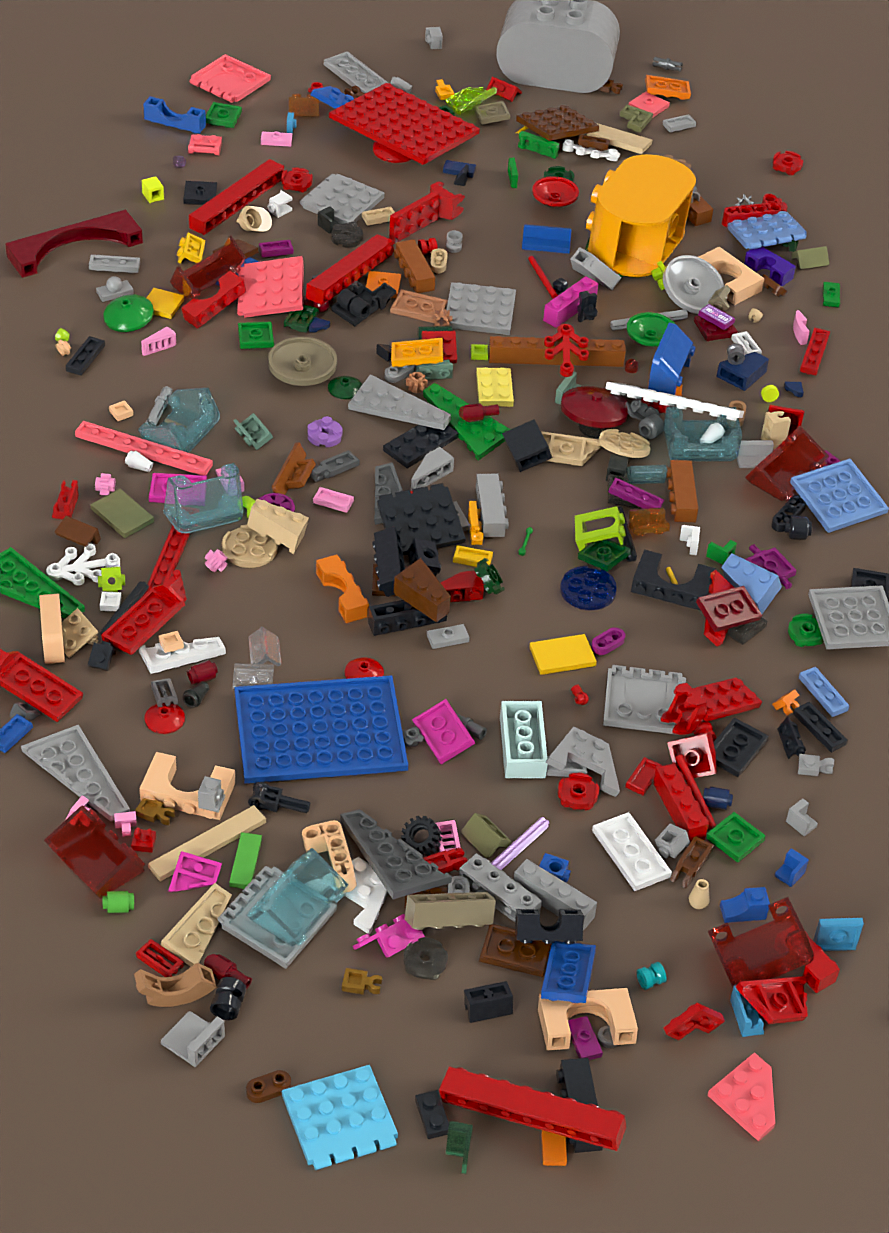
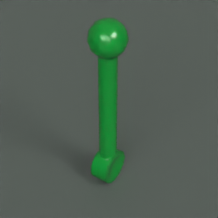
M531 527L526 529L525 540L522 548L518 551L520 556L526 554L525 548L530 534L533 533Z

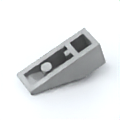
M441 447L426 454L411 479V491L415 488L428 486L453 472L454 457Z

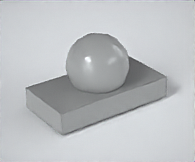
M116 276L110 277L105 286L96 288V293L102 302L116 299L123 295L134 294L128 280L122 281Z

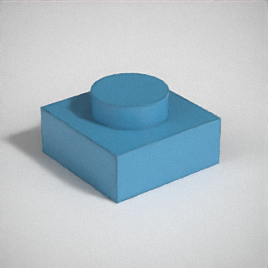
M288 112L287 133L293 134V129L297 127V119H294V113Z

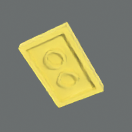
M477 368L478 402L483 406L498 404L501 407H513L511 368Z

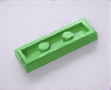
M241 832L229 887L245 889L253 880L262 835Z

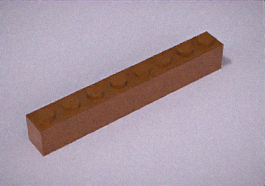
M490 336L489 363L561 365L563 363V350L555 355L552 360H547L544 357L546 349H553L560 344L563 339L556 341L553 347H546L544 345L545 338ZM570 339V342L580 350L586 349L589 351V358L586 361L580 360L577 355L570 351V362L572 365L624 366L626 353L624 340L588 339V347L580 348L578 343Z

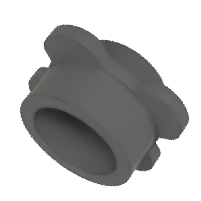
M412 727L407 731L402 730L404 743L409 747H415L424 740L417 727Z

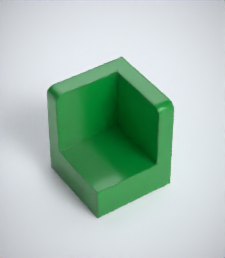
M730 540L724 547L710 542L706 557L723 565L731 553L735 554L737 543Z

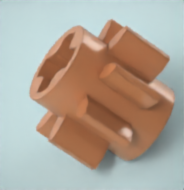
M443 307L440 310L435 309V315L431 319L435 321L434 327L438 326L441 329L446 326L450 327L449 322L453 319V316H449L450 310L447 311Z
M413 372L409 374V378H406V386H409L408 390L413 393H421L424 387H427L428 380L425 379V375L421 372Z

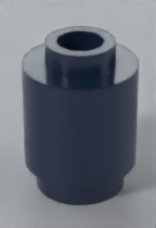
M710 787L704 789L703 798L707 807L727 810V806H732L733 794H730L729 789Z

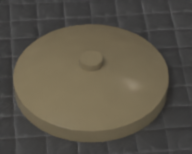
M293 337L277 343L270 350L268 365L271 373L279 380L292 385L309 386L322 383L335 373L337 355L329 344L319 339Z

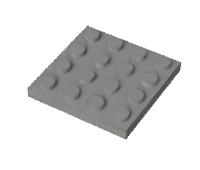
M451 282L446 310H450L449 316H453V319L449 322L450 327L446 326L444 328L510 335L516 290Z
M883 586L809 590L808 595L826 649L889 646V602Z

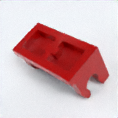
M65 480L62 481L59 497L53 506L52 518L64 519L65 516L72 517L79 497L77 480H72L71 488L65 485Z

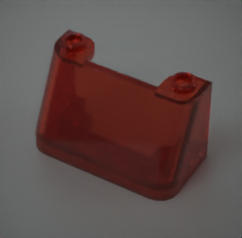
M799 426L745 478L749 483L780 501L785 500L787 502L794 495L792 492L794 487L790 483L791 478L823 468L827 464L825 460L829 455Z

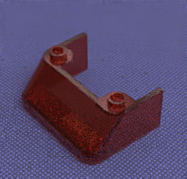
M229 236L222 249L185 271L180 266L177 267L170 283L187 299H195L200 295L201 291L217 283L218 279L227 272L232 271L237 274L241 270L240 267L246 256L232 236Z

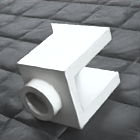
M280 190L279 194L269 199V205L267 206L269 212L278 218L291 212L292 207L286 203L292 201L293 197Z

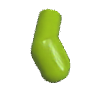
M243 496L240 499V504L242 507L247 508V518H249L255 500L250 496Z

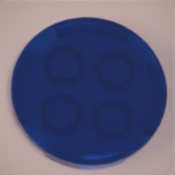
M580 566L567 571L560 584V592L564 600L582 610L603 609L609 606L616 596L617 585L614 578L604 570L600 571L588 568V566Z

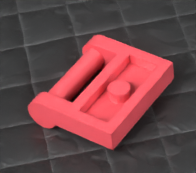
M200 134L191 135L188 154L196 152L211 153L219 156L222 137Z

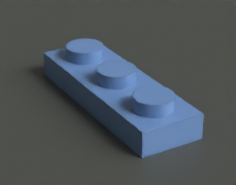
M816 667L800 672L799 679L831 717L848 711L849 704Z

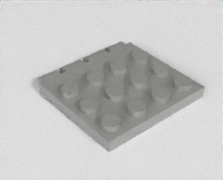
M331 174L302 198L300 204L304 209L316 214L330 206L334 209V220L351 228L362 218V212L371 210L384 199L385 193L343 175Z
M612 665V669L608 668L603 726L674 734L672 730L677 724L674 722H662L660 718L664 712L668 711L676 695L673 692L678 684L686 683V678L682 677V673L668 672V675H665V671L649 669V673H645L644 668L630 667L629 671H627L626 666Z
M265 866L256 875V879H253L242 891L243 893H240L229 905L230 908L227 907L218 917V921L222 924V929L286 969L336 912L337 905L276 867L270 869Z

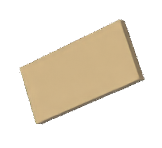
M598 124L599 131L587 133V136L609 139V145L639 154L645 152L652 145L653 141L652 139L602 124Z

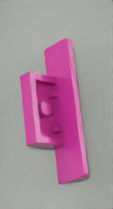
M402 914L393 919L395 924L389 927L387 924H384L375 929L376 934L370 936L367 933L357 938L358 943L353 948L356 950L377 939L385 957L388 958L425 938L422 930L413 929L405 921V914Z

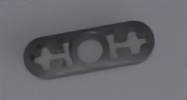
M800 495L792 496L774 515L771 527L775 531L784 532L785 522H789L791 516H800L805 510L806 502ZM785 512H791L793 515H788Z

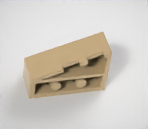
M256 499L251 508L247 526L264 537L267 535L275 539L276 544L279 546L281 544L290 548L289 552L294 554L304 537L309 517L303 516L301 513L292 512L284 507L270 504L265 500Z

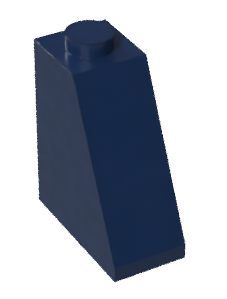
M757 352L745 354V360L739 365L730 364L728 360L722 361L718 365L716 377L746 391L766 373L769 358Z

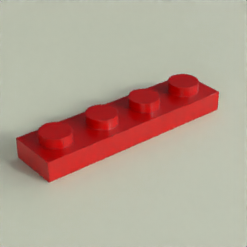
M814 327L800 372L817 375L830 331Z

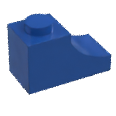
M765 887L745 888L740 895L728 900H722L720 903L724 923L766 920L770 907Z

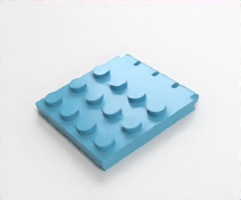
M370 1064L282 1090V1097L308 1165L313 1164L315 1170L331 1166V1158L334 1159L335 1164L354 1159V1151H356L358 1157L376 1152L375 1145L377 1144L380 1150L397 1145L395 1139L398 1138V1132Z

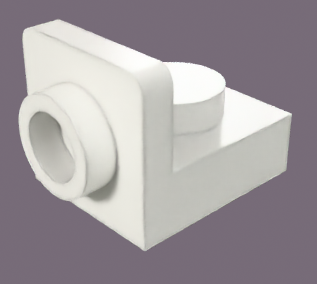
M682 525L680 541H687V547H690L689 554L697 555L700 527Z

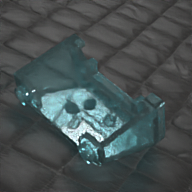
M209 388L177 389L170 396L169 404L173 411L167 416L168 419L175 422L168 424L163 421L159 426H154L152 423L142 424L138 430L143 439L189 453L215 426L220 418L219 409Z
M234 463L221 467L222 476L191 483L183 475L168 478L164 514L178 532L191 533L242 519L244 509L240 472Z
M311 848L285 870L247 912L246 916L252 922L290 946L295 944L300 946L307 939L305 935L308 931L307 928L332 901L337 903L346 894L344 890L349 884Z

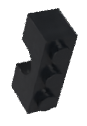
M516 909L515 936L522 943H533V940H542L543 943L547 944L555 943V941L575 944L577 941H583L584 915L578 909H559L557 922L551 926H544L540 923L538 909Z

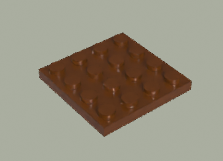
M560 105L557 108L549 107L546 110H535V112H523L520 115H516L517 122L548 141L599 131L598 124L586 118L585 115L579 114L576 110L569 108L567 105Z

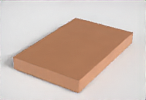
M401 289L391 307L390 313L435 323V321L431 320L432 316L435 315V309L440 310L442 307L446 309L448 300Z

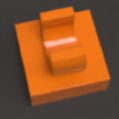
M794 689L783 695L772 705L776 711L783 707L784 713L789 715L793 713L792 709L794 710L799 707L798 702L794 699L800 695Z

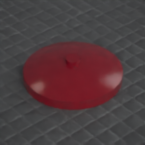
M594 386L575 387L566 391L561 399L562 412L569 419L585 426L612 428L622 425L629 418L626 405L628 401L621 395L612 394L611 390Z

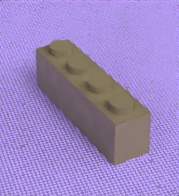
M488 892L407 895L405 921L413 929L423 930L425 927L443 929L445 926L464 928L466 925L484 927V925L493 924L496 899Z

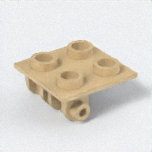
M78 608L62 621L64 653L68 658L74 655L86 643L92 645L98 643L97 629Z

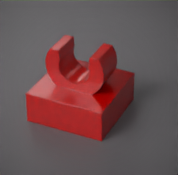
M137 827L131 844L132 851L153 853L156 831L151 829L143 830Z

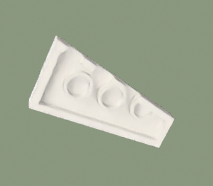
M213 637L194 639L193 643L183 642L184 648L167 653L164 652L160 643L155 644V647L149 648L142 645L139 648V653L150 674L196 663L201 660L215 658L226 654V650L221 639Z

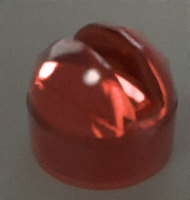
M633 358L628 359L625 363V371L636 373L639 366L638 362Z

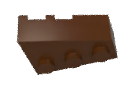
M421 558L395 576L394 594L435 622H438L450 612L451 596Z

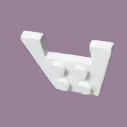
M359 857L352 860L357 886L352 891L342 892L338 889L333 871L305 885L321 896H324L333 888L365 908L354 919V925L368 934L372 932L380 908L388 894V891L370 864Z

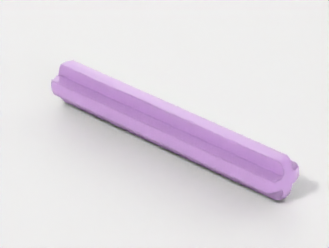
M544 817L539 818L497 856L491 864L502 870L549 827V821Z

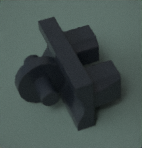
M589 291L580 292L577 320L579 322L594 320L598 313L596 309L597 294H590Z

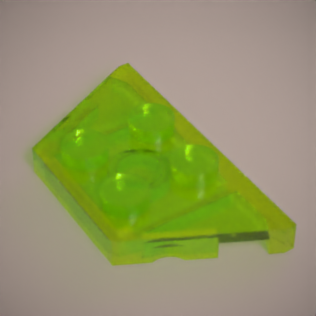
M483 87L464 88L447 98L446 103L456 114L460 115L496 94L497 88L492 87L488 91H484Z

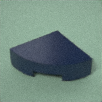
M314 317L309 325V332L328 329L330 321Z
M785 381L784 388L787 392L794 393L796 397H803L802 382Z

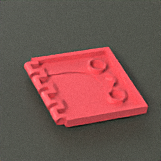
M225 54L191 75L189 82L233 103L234 101H240L269 82L271 75Z
M302 256L247 263L243 267H239L238 276L244 279L246 292L238 297L237 314L239 316L244 315V318L303 310L304 260Z

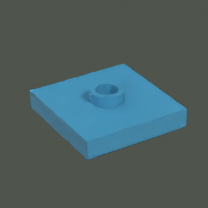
M819 919L813 941L823 951L856 950L864 925L863 919Z

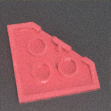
M754 1052L708 1091L707 1096L757 1141H760L774 1128L775 1111L771 1066Z

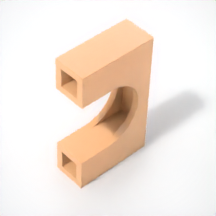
M717 247L699 256V258L710 263L718 273L728 274L736 278L725 284V286L727 285L731 289L726 300L733 305L762 292L764 278L721 247Z
M156 752L140 786V802L143 798L163 802L165 808L220 820L235 785V770L215 765L211 778L221 780V789L224 790L225 799L219 813L198 808V790L183 792L175 789L170 784L176 772V756Z
M627 988L588 991L586 1003H572L560 1000L551 1001L549 999H542L541 994H539L538 1013L547 1050L569 1049L571 1032L568 1020L580 1013L595 1014L604 1019L610 1026L614 1045L636 1044L638 1027Z

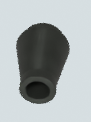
M201 681L199 684L186 690L183 696L184 704L190 708L198 707L205 694L209 691V685Z

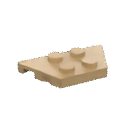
M541 431L552 455V458L547 460L550 462L583 466L602 447L598 439Z

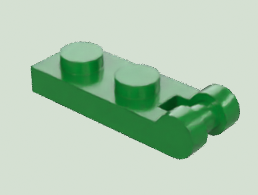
M525 131L519 132L520 141L518 142V148L528 149L553 159L558 157L559 143L548 141L545 138Z

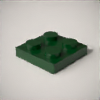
M609 539L592 542L578 552V559L608 572L630 555V548Z

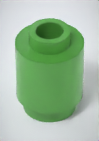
M107 891V896L102 898L103 909H107V913H128L129 910H134V893H128V891Z

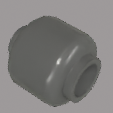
M656 414L648 415L639 423V432L646 439L656 438L663 433L665 428L662 418Z

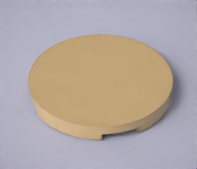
M607 429L602 431L599 436L600 445L618 455L642 458L648 456L651 451L649 441L633 432L628 434L619 432L618 429Z
M241 525L240 528L231 532L228 531L222 539V552L227 556V560L230 563L239 567L255 568L266 565L275 558L278 551V544L275 543V539L268 535L264 537L247 525Z

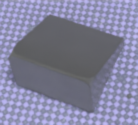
M27 702L14 703L10 717L13 718L16 714H19L26 720L32 721L40 716L41 712Z

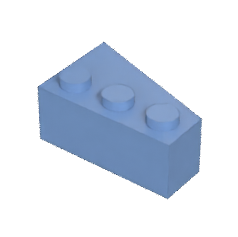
M732 553L721 567L725 579L735 588L741 586L746 588L761 614H763L782 587L778 575Z

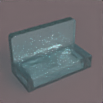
M666 465L627 467L630 484L665 483Z

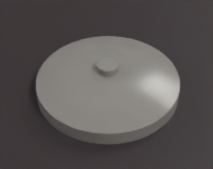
M682 255L674 258L667 265L663 273V284L668 296L679 307L691 313L699 314V310L709 304L708 301L714 292L724 287L723 280L718 271L710 263L696 256Z

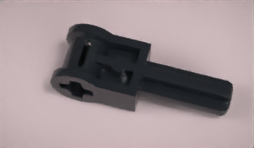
M256 782L254 784L253 795L248 800V804L251 807L254 805L258 810L265 809L277 812L278 807L308 813L310 809V802L282 795L283 789L269 786L264 782Z

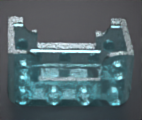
M667 407L664 420V434L669 458L671 460L732 461L736 459L742 439L739 418H737V421L726 419L727 415L720 414V417H717L716 420H683L682 409ZM719 423L723 426L725 433L722 438L714 443H700V438L710 424Z

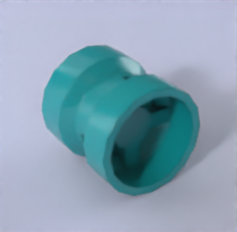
M660 962L652 963L648 968H639L636 972L638 982L644 990L652 988L654 984H663L667 980L666 972Z

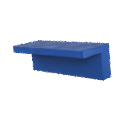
M525 224L522 249L569 254L572 229Z

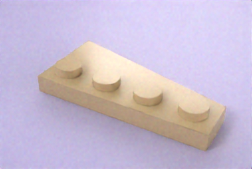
M214 883L161 941V946L183 960L190 967L199 963L219 924L218 917L227 908L232 894Z

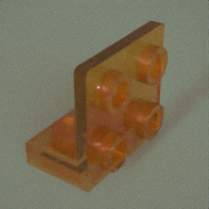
M292 94V97H289V112L294 113V116H319V100L310 94H307V97H301V94Z

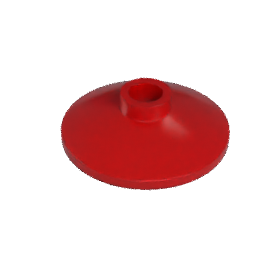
M356 658L345 667L346 679L384 676L382 665L371 658Z
M162 703V707H158L155 704L145 713L146 726L151 731L159 734L173 733L179 730L185 722L184 711L173 703H170L169 706Z

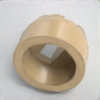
M752 308L748 318L750 321L753 319V323L761 320L763 314L759 310Z

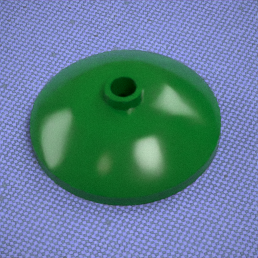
M128 294L111 301L105 308L103 317L110 329L118 332H131L147 325L153 317L154 309L149 299L140 295Z
M653 312L639 313L628 320L627 333L635 342L641 345L658 347L668 323L674 322L662 314Z

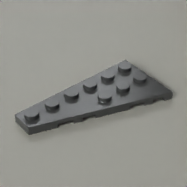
M360 809L340 814L341 823L392 899L452 882L451 875L447 872L443 874L438 870L436 864L433 862L430 864L425 861L421 853L403 840H397L392 837V832L387 829H381L377 826V822Z

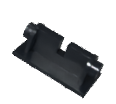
M787 716L777 730L787 758L790 759L793 754L797 756L805 754L806 748L802 740H799L801 736L797 724L792 722L790 717Z

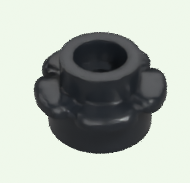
M559 278L553 282V288L557 293H563L568 288V283L563 278Z

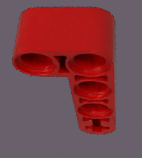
M765 194L762 204L726 207L723 212L722 225L728 228V223L734 220H747L749 217L758 218L763 217L765 214L774 215L782 211V205L775 195Z

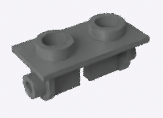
M634 400L632 404L626 402L628 413L632 418L642 420L650 414L660 416L657 409L651 406L648 407L647 404L640 400Z

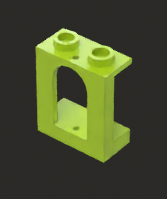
M617 506L575 515V540L579 551L587 547V543L618 537L620 545H623V537L626 536L622 524H625V519ZM605 517H613L615 519L614 524L610 527L587 532L586 521Z

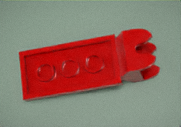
M435 182L430 185V194L390 215L389 239L394 240L393 244L435 222L438 220V217L453 220L463 212L464 208L461 206L457 207V205L463 201L465 196L462 194L454 195L443 188V182Z
M737 677L692 688L687 683H682L675 687L673 692L676 695L668 711L662 714L660 720L666 723H676L677 725L674 726L672 732L677 735H686L692 733L703 719L708 722L760 708L762 701Z

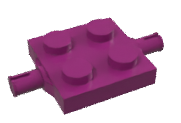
M755 544L749 547V550L754 555L745 560L778 575L780 583L785 589L792 587V583L788 581V578L795 576L797 570L775 547L769 550H759Z

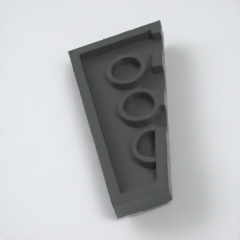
M393 462L375 467V525L383 523L377 506L379 496L392 493L393 497H395V492L403 491Z

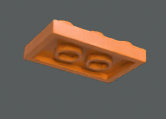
M646 75L647 93L651 95L659 94L668 98L677 97L681 100L690 99L689 81Z

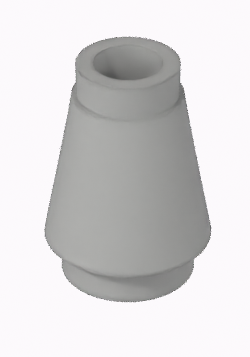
M398 76L392 78L390 83L392 86L410 94L412 85Z

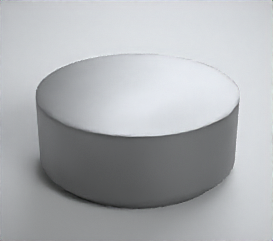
M610 1026L601 1027L597 1036L599 1044L605 1048L616 1047L617 1045L613 1044Z

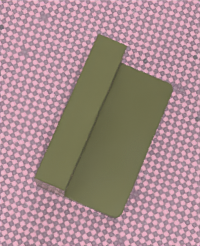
M827 246L797 250L791 253L792 259H798L800 270L829 265Z
M474 813L461 830V834L485 858H490L499 846L507 848L512 842L486 815Z

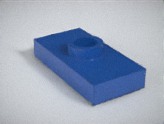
M16 714L0 729V751L6 753L33 728V724L19 714Z

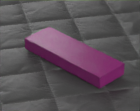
M618 478L614 479L608 491L657 515L664 503V499Z

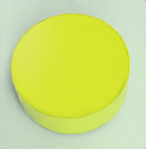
M767 385L762 389L761 396L764 401L773 402L779 397V391L776 386Z

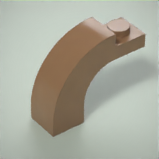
M199 963L173 977H158L141 969L134 974L137 990L142 995H146L147 1003L153 1006L173 1007L191 1003L217 988L212 969Z

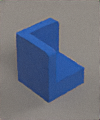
M791 848L786 854L784 864L776 871L775 877L792 887L805 873L809 859Z

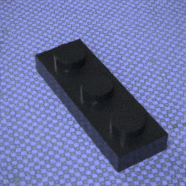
M89 336L66 364V371L82 376L105 347V340Z
M810 702L794 709L793 715L831 753L847 744L848 740Z

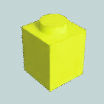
M156 176L141 180L142 194L149 203L164 200V187Z

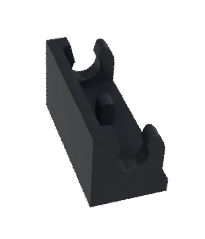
M507 981L464 990L465 1010H468L469 1022L472 1023L513 1014V994Z

